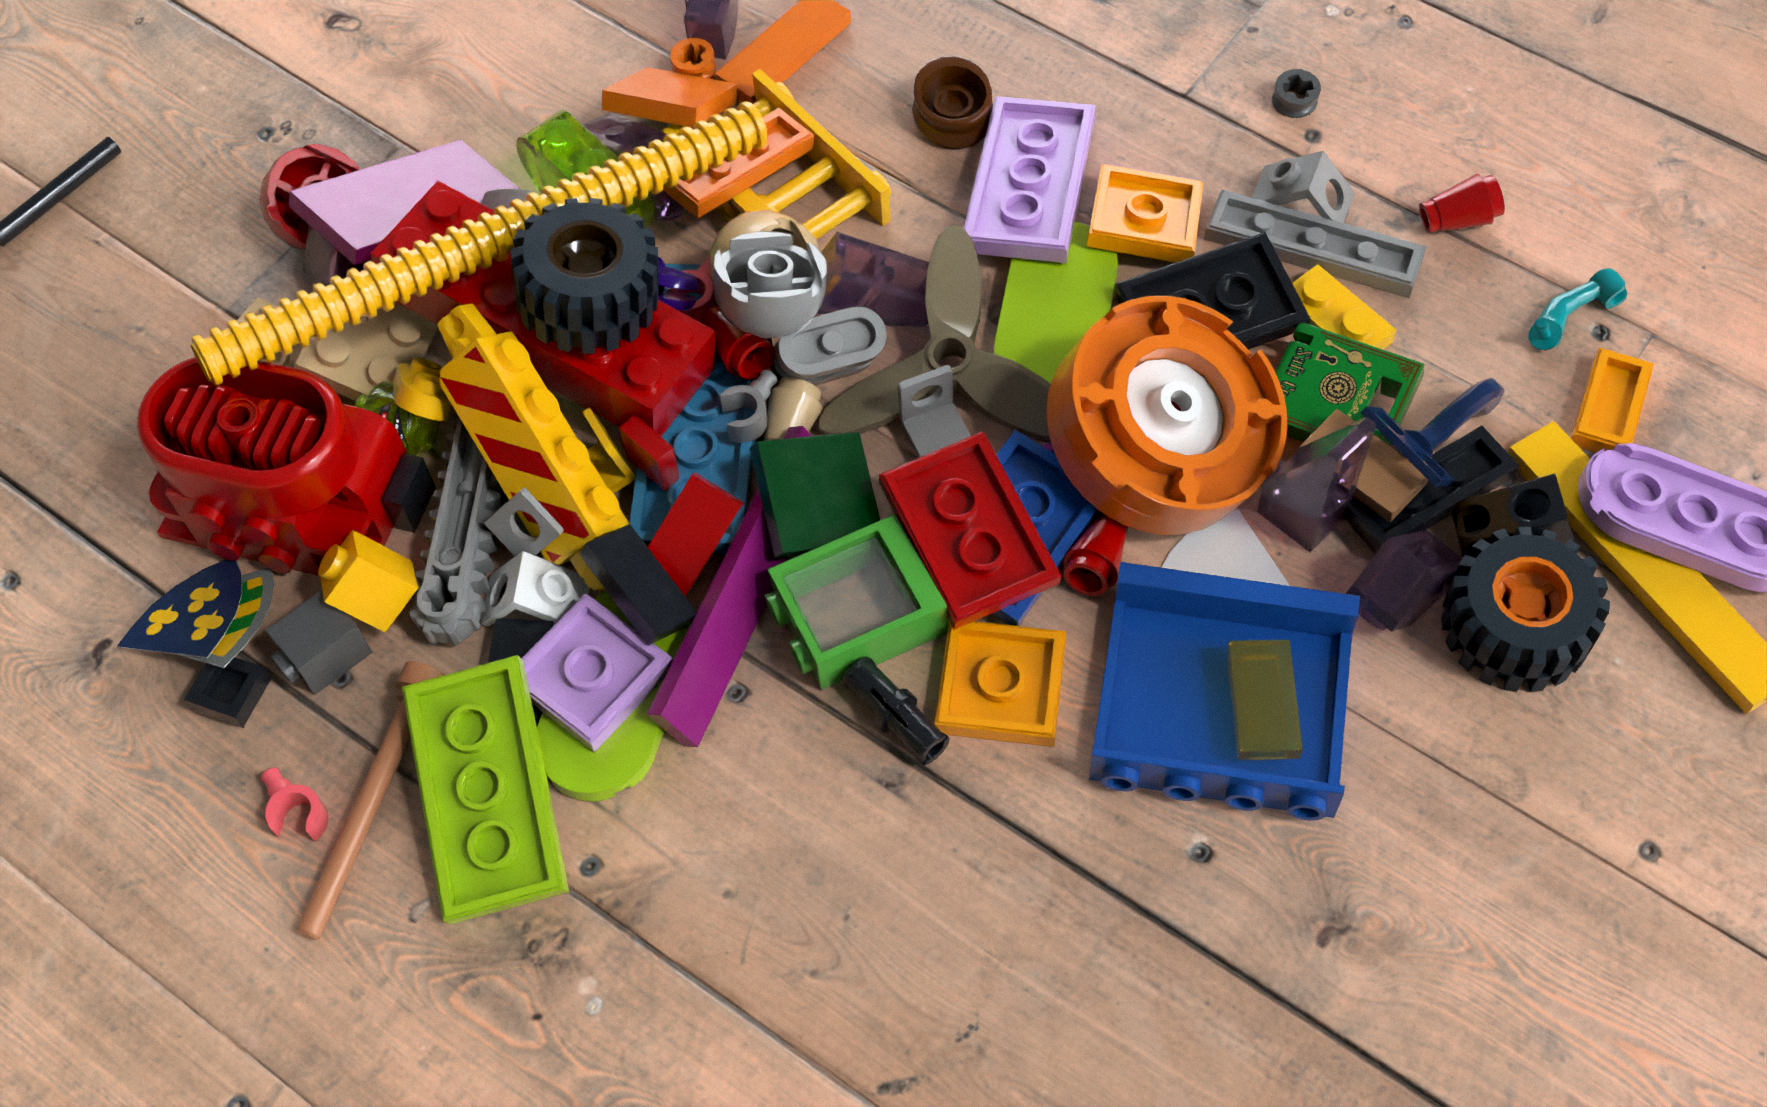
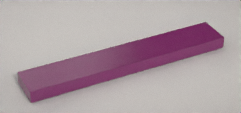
M804 426L789 427L783 439L809 437L812 435ZM759 488L647 713V716L683 746H699L766 606L764 595L772 592L768 569L786 562L789 556L774 558Z

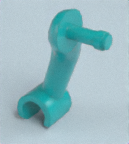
M1601 269L1587 283L1555 296L1549 301L1539 318L1530 328L1528 333L1530 343L1537 350L1544 351L1558 346L1561 342L1568 316L1577 308L1597 298L1606 309L1620 305L1627 298V290L1623 278L1614 269Z

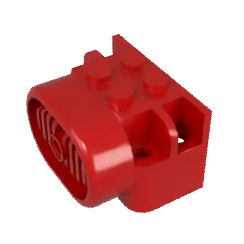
M193 357L167 370L146 392L138 411L137 431L145 452L158 470L149 489V498L158 513L165 516L157 531L161 538L209 549L218 557L230 561H237L242 557L261 562L265 567L279 573L287 574L291 570L316 576H319V566L326 552L335 544L341 546L352 530L385 546L395 524L382 497L401 457L405 453L408 454L398 431L386 418L363 408L342 404L336 391L325 380L315 374L261 360L257 361L258 368L252 371L247 366L241 368L240 376L232 378L230 374L222 377L223 383L215 386L212 381L209 382L196 357Z

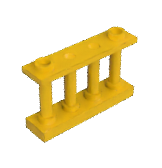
M761 69L752 73L756 100L752 105L758 109L762 117L780 108L814 135L813 149L807 152L806 155L815 164L766 196L761 193L756 195L748 188L721 204L715 210L727 222L744 212L769 209L779 213L832 178L848 194L801 224L816 240L863 208L882 226L891 221L889 199L891 189L886 179L876 170L871 172L793 99L792 94L783 83H775ZM671 124L662 130L663 136L665 137L669 133H675L678 136L679 130L686 126Z

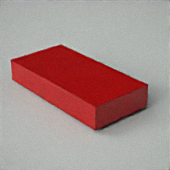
M696 472L690 476L648 545L649 550L685 597L744 502Z

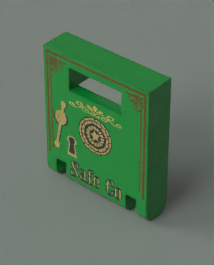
M1299 323L1293 334L1295 341L1289 342L1275 371L1285 398L1287 437L1305 442L1338 409L1391 447L1392 443L1376 428L1362 424L1364 416L1360 412L1366 406H1370L1381 382L1380 394L1395 399L1389 415L1401 426L1422 381L1425 364L1310 324Z

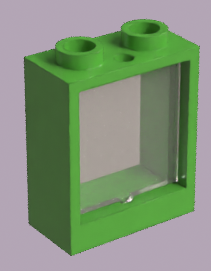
M895 514L768 569L772 592L764 595L769 612L777 627L787 624L794 637V640L789 641L788 644L797 667L802 674L811 671L821 690L842 681L847 670L861 658L869 657L875 662V665H878L948 633L947 605Z

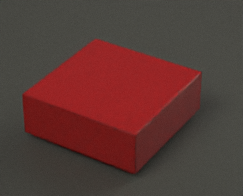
M632 416L619 427L628 460L664 491L679 480L674 450L667 441L639 417Z

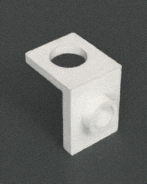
M522 551L490 575L489 584L491 587L490 591L486 594L485 605L487 607L486 612L482 614L481 624L490 627L495 623L496 619H502L515 609L543 620L553 621L556 624L585 593H589L588 585L584 583V578H581L577 572ZM508 580L505 593L498 603L500 591Z

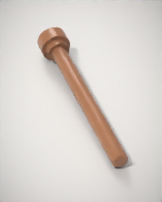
M407 661L396 682V687L399 689L396 698L400 704L296 930L299 935L311 940L320 939L411 739L402 687L445 675L438 669L416 661Z

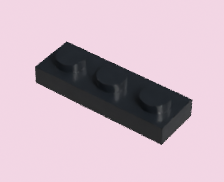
M1481 425L1432 455V458L1455 480L1452 484L1435 487L1428 480L1425 487L1391 522H1388L1358 499L1346 504L1343 517L1376 556L1380 558L1452 515L1453 509L1461 502L1489 493L1514 478L1519 464Z

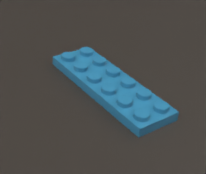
M665 264L667 267L680 271L697 270L700 266L695 264ZM688 293V295L695 297L697 300L703 296L699 293ZM716 349L715 369L662 436L673 447L679 480L664 491L637 467L629 524L647 547L694 472L744 502L713 554L727 553L748 511L753 469L750 447L755 444V440L745 443L729 440L726 424L736 420H745L751 417L755 411L750 408H738L734 411L723 412L719 395L732 386H749L757 378L744 379L741 376L730 374Z

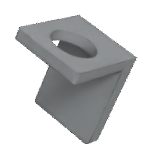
M1320 151L1296 158H1286L1280 162L1266 165L1252 198L1277 205L1307 198L1321 217L1344 223L1354 197V191L1326 153ZM1328 181L1334 186L1337 194L1335 209L1330 207L1326 198V185Z
M949 365L897 384L899 421L918 458L971 436L953 403V372ZM930 385H939L936 392L928 398L918 401L912 400L919 390Z
M526 488L521 489L484 522L514 556H517L522 551L537 555L564 531L561 525ZM516 511L526 512L536 520L540 529L539 536L532 537Z

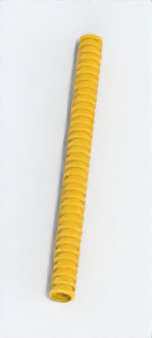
M744 101L738 105L737 110L735 108H728L723 112L722 116L720 114L711 115L708 123L700 120L695 122L693 129L690 127L681 128L678 136L675 133H669L665 135L663 142L655 139L649 143L648 149L645 146H639L634 149L633 155L627 152L622 153L618 157V162L614 159H608L604 161L602 169L594 165L589 167L587 175L583 172L575 173L571 182L564 178L559 180L555 189L547 185L542 188L541 195L535 192L528 193L524 202L520 199H514L510 202V208L508 209L502 205L495 207L494 215L490 216L486 212L481 213L478 216V221L475 223L473 220L467 219L462 222V228L459 230L455 226H451L446 229V235L444 236L438 233L430 235V242L426 244L422 240L415 241L412 250L401 247L397 249V256L393 258L389 254L382 255L380 263L377 265L372 261L364 263V270L360 272L355 268L347 270V277L344 279L337 275L331 277L330 285L324 286L320 282L314 284L313 292L309 294L304 290L296 292L297 299L290 301L287 297L279 299V306L276 308H272V306L267 304L262 307V314L255 316L254 313L248 312L244 314L245 321L241 323L234 319L227 321V329L220 331L218 327H213L209 329L210 336L202 338L199 334L192 336L191 343L193 353L209 382L212 381L215 386L223 383L222 377L230 374L232 378L240 376L241 368L247 366L251 371L258 368L257 361L262 359L267 363L275 361L276 353L281 351L285 356L292 353V346L296 344L305 348L309 346L310 338L316 337L321 341L326 338V331L332 329L335 333L343 331V324L347 322L353 326L360 324V317L363 315L370 319L376 317L377 309L383 308L385 311L392 310L394 308L393 302L395 301L406 304L410 302V295L414 293L422 297L426 295L427 288L430 286L438 290L443 287V281L446 279L454 283L459 280V274L462 272L470 276L475 273L476 266L478 265L486 269L492 265V259L494 258L499 262L506 260L508 252H511V249L514 248L513 239L517 230H525L524 221L532 214L542 216V208L554 203L559 207L565 205V199L577 198L578 203H589L590 198L602 199V205L611 206L615 202L626 208L631 206L633 198L642 201L647 198L648 192L652 194L660 193L663 190V185L672 188L678 184V179L682 181L690 180L693 177V172L698 175L706 173L708 165L716 169L723 164V159L726 162H732L737 158L738 153L745 156L750 154L752 147L755 149L764 148L767 144V128L764 119L756 107L750 102Z

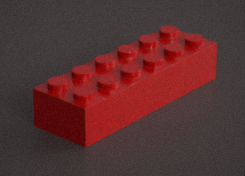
M438 180L370 253L372 262L377 265L380 263L382 255L389 254L393 258L397 256V249L401 247L412 250L415 241L422 240L426 244L430 242V235L438 233L444 236L448 227L455 226L459 230L462 228L463 221L471 219L475 223L478 221L479 214L486 212L491 216L494 215V210ZM508 252V258L502 262L497 261L495 258L492 259V265L486 269L481 268L479 265L476 266L475 273L470 276L465 275L464 272L460 273L459 280L454 283L449 282L447 279L444 280L443 287L438 290L433 289L431 286L428 287L426 295L422 297L414 293L410 295V302L406 304L395 301L435 325L455 307L473 303L496 334L513 331L517 340L528 351L530 361L546 387L586 409L590 407L593 413L618 427L623 425L632 416L639 417L661 437L715 369V330L658 300L657 311H653V320L648 328L639 327V337L630 343L624 339L620 340L619 348L607 352L603 346L595 348V354H582V348L572 347L570 352L557 349V342L554 340L548 344L543 343L536 338V329L528 331L522 323L521 313H517L511 252Z

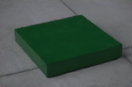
M860 432L757 441L750 447L774 558L802 555L880 521Z

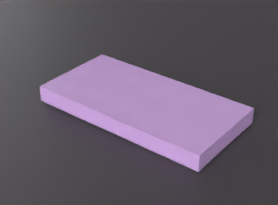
M995 97L963 228L972 239L977 254L1067 263L1095 122L1096 105Z

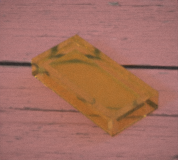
M1290 640L1229 641L1227 657L1238 760L1300 759L1303 747Z

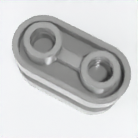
M851 307L813 317L806 327L793 334L779 338L774 346L775 359L770 366L772 373L777 377L778 381L785 377H792L807 381L813 385L858 374L865 370L884 348L887 338L885 324L877 313L865 307Z

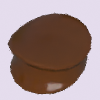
M956 56L937 58L928 62L920 69L914 82L915 99L912 106L914 121L919 130L931 142L945 148L962 149L974 146L986 136L993 108L992 89L988 77L983 70L972 61Z

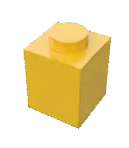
M354 530L349 533L341 546L335 544L326 552L318 570L325 603L385 633L418 589L413 563L410 559Z

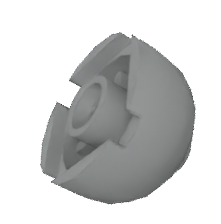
M759 231L739 235L731 239L728 251L721 255L719 249L714 255L715 300L729 323L743 332L761 338H776L793 334L810 323L823 303L827 279L826 259L819 249L809 242L806 251L801 247L792 245V235L781 232Z

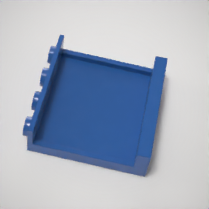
M1120 562L1089 780L1100 781L1105 787L1116 791L1126 792L1137 788L1163 791V794L1167 797L1179 801H1193L1199 797L1225 801L1228 806L1243 811H1254L1261 807L1285 810L1292 817L1301 820L1314 821L1324 817L1334 818L1343 798L1345 788L1344 785H1340L1352 633L1359 616L1360 596Z

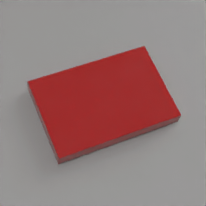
M984 431L879 474V484L894 514L947 605V617L954 630L1060 584L1062 576Z

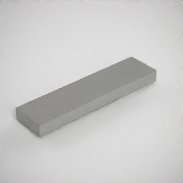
M1221 189L1204 236V240L1229 245L1266 232L1281 262L1309 270L1318 264L1331 276L1410 298L1427 247Z

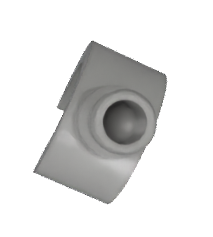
M762 370L757 380H753L749 386H732L719 395L723 412L734 411L738 408H750L755 411L751 417L745 420H736L726 424L729 440L738 443L750 442L760 437L766 430L768 417L765 400L770 395V389L777 382V377L771 371Z

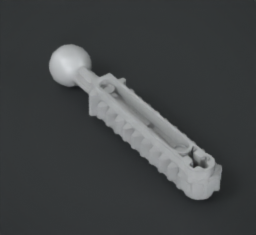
M454 413L451 414L450 420L455 431L447 433L446 436L451 450L442 454V459L447 469L438 472V478L443 489L434 491L433 495L439 508L431 510L429 513V517L435 527L425 531V538L430 548L421 551L420 554L426 568L416 572V578L421 587L411 597L414 602L413 610L409 613L417 628L422 630L429 643L433 645L437 642L444 644L453 643L456 646L461 644V641L467 639L474 631H479L481 628L479 623L481 613L486 612L487 606L480 594L490 591L491 586L485 573L494 571L495 567L489 553L498 551L499 547L492 531L484 522L505 504L501 496L505 492L458 414Z

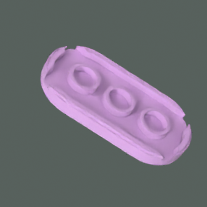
M1617 444L1613 450H1606L1604 452V449L1592 456L1579 477L1578 495L1584 511L1602 531L1625 544L1751 591L1767 592V491L1639 444Z

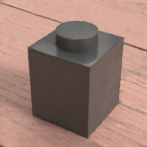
M322 590L265 630L278 649L270 655L277 668L291 684L301 678L314 695L373 653L358 626L347 613L324 602Z

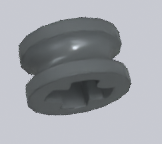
M1303 69L1285 71L1277 78L1272 103L1275 109L1284 116L1290 118L1308 116L1316 109L1321 92L1320 82L1315 75ZM1288 90H1296V93L1298 95H1305V97L1303 99H1297L1295 93H1288Z

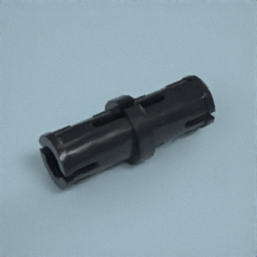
M869 657L859 659L847 670L842 679L843 685L849 688L873 712V722L883 732L891 731L911 751L920 764L927 765L944 752L950 738L941 732L916 706L917 698L908 689L900 690Z

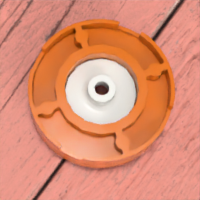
M1146 296L1132 299L1115 306L1103 318L1092 325L1058 366L1051 381L1047 399V425L1053 450L1059 464L1073 486L1095 508L1113 520L1136 530L1160 535H1180L1205 529L1226 517L1257 491L1266 477L1275 471L1279 464L1287 437V409L1280 382L1268 358L1261 349L1252 355L1244 344L1227 330L1233 321L1225 315L1201 303L1185 298Z

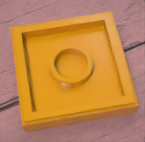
M1101 164L1086 247L1170 262H1179L1194 257L1204 182Z
M949 621L935 726L946 735L1054 747L1067 631L977 621L954 630Z

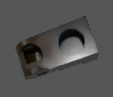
M1555 473L1472 497L1458 504L1452 511V519L1462 557L1464 555L1468 556L1472 545L1481 538L1489 542L1492 533L1505 529L1509 536L1514 535L1517 527H1531L1532 535L1541 536L1543 530L1546 529L1556 532L1555 540L1564 545L1569 539L1574 542Z

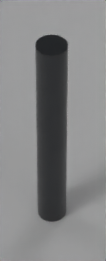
M107 136L0 221V245L4 247L122 152L119 146Z

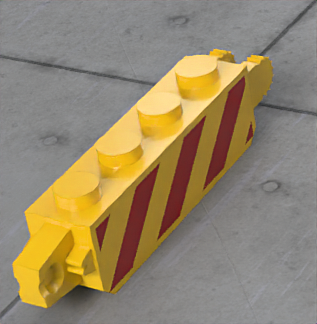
M473 303L455 307L437 324L452 356V360L441 368L440 386L508 499L510 500L521 489L526 488L564 529L555 540L540 551L545 560L558 565L571 561L579 576L584 578V583L588 585V588H592L593 591L598 590L599 592L605 590L579 554L587 542L629 525L619 507L616 496L607 488L590 460L587 448L576 437L562 414L557 399L545 386L530 361L528 351L517 340L513 331L496 334ZM516 511L532 537L539 536L540 529L536 520L526 512Z

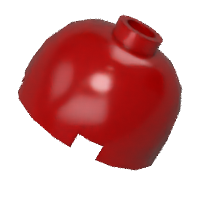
M309 144L288 151L274 161L263 178L259 201L264 220L275 236L293 248L309 252L336 249L289 207L290 191L358 171L360 168L354 160L340 150L321 144Z

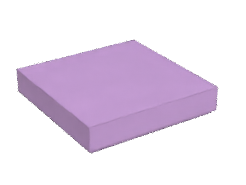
M586 593L521 658L524 661L532 704L594 753L661 683L673 662L671 656L655 644L648 646L635 629Z

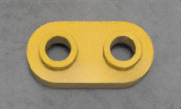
M413 357L411 364H398L391 384L394 402L402 409L427 419L436 421L449 420L453 406L440 386V372L443 366L419 357Z

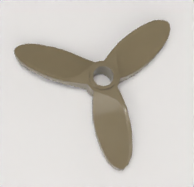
M951 225L945 228L937 237L927 270L925 304L931 339L926 343L923 350L859 381L830 403L819 419L818 427L822 435L860 432L861 434L898 419L897 384L942 367L938 364L945 357L959 356L964 359L963 363L958 367L951 368L953 372V393L962 395L988 418L1012 430H1017L1024 435L1051 442L1047 425V399L1051 384L1019 363L979 350L975 346L974 342L981 316V278L974 243L966 230L959 225ZM930 385L919 390L912 400L918 401L928 398L936 392L939 385Z

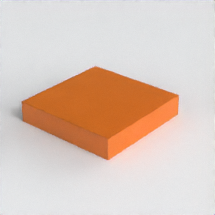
M645 67L602 90L603 111L693 128L695 122L700 120L707 122L711 115L720 114L737 103L736 83Z

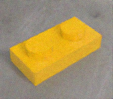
M1318 264L1292 283L1311 318L1310 325L1383 350L1393 343L1397 329Z

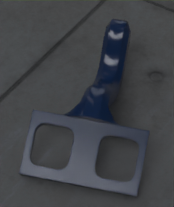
M1493 378L1477 382L1452 401L1421 430H1404L1383 408L1366 406L1360 413L1435 487L1449 486L1455 480L1432 458L1433 451L1474 415L1481 417L1495 409L1502 399L1504 388Z

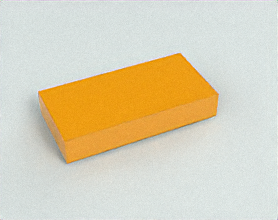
M1598 348L1592 362L1570 437L1580 448L1597 453L1604 449V452L1606 450H1613L1617 444L1633 443L1654 363L1604 348Z

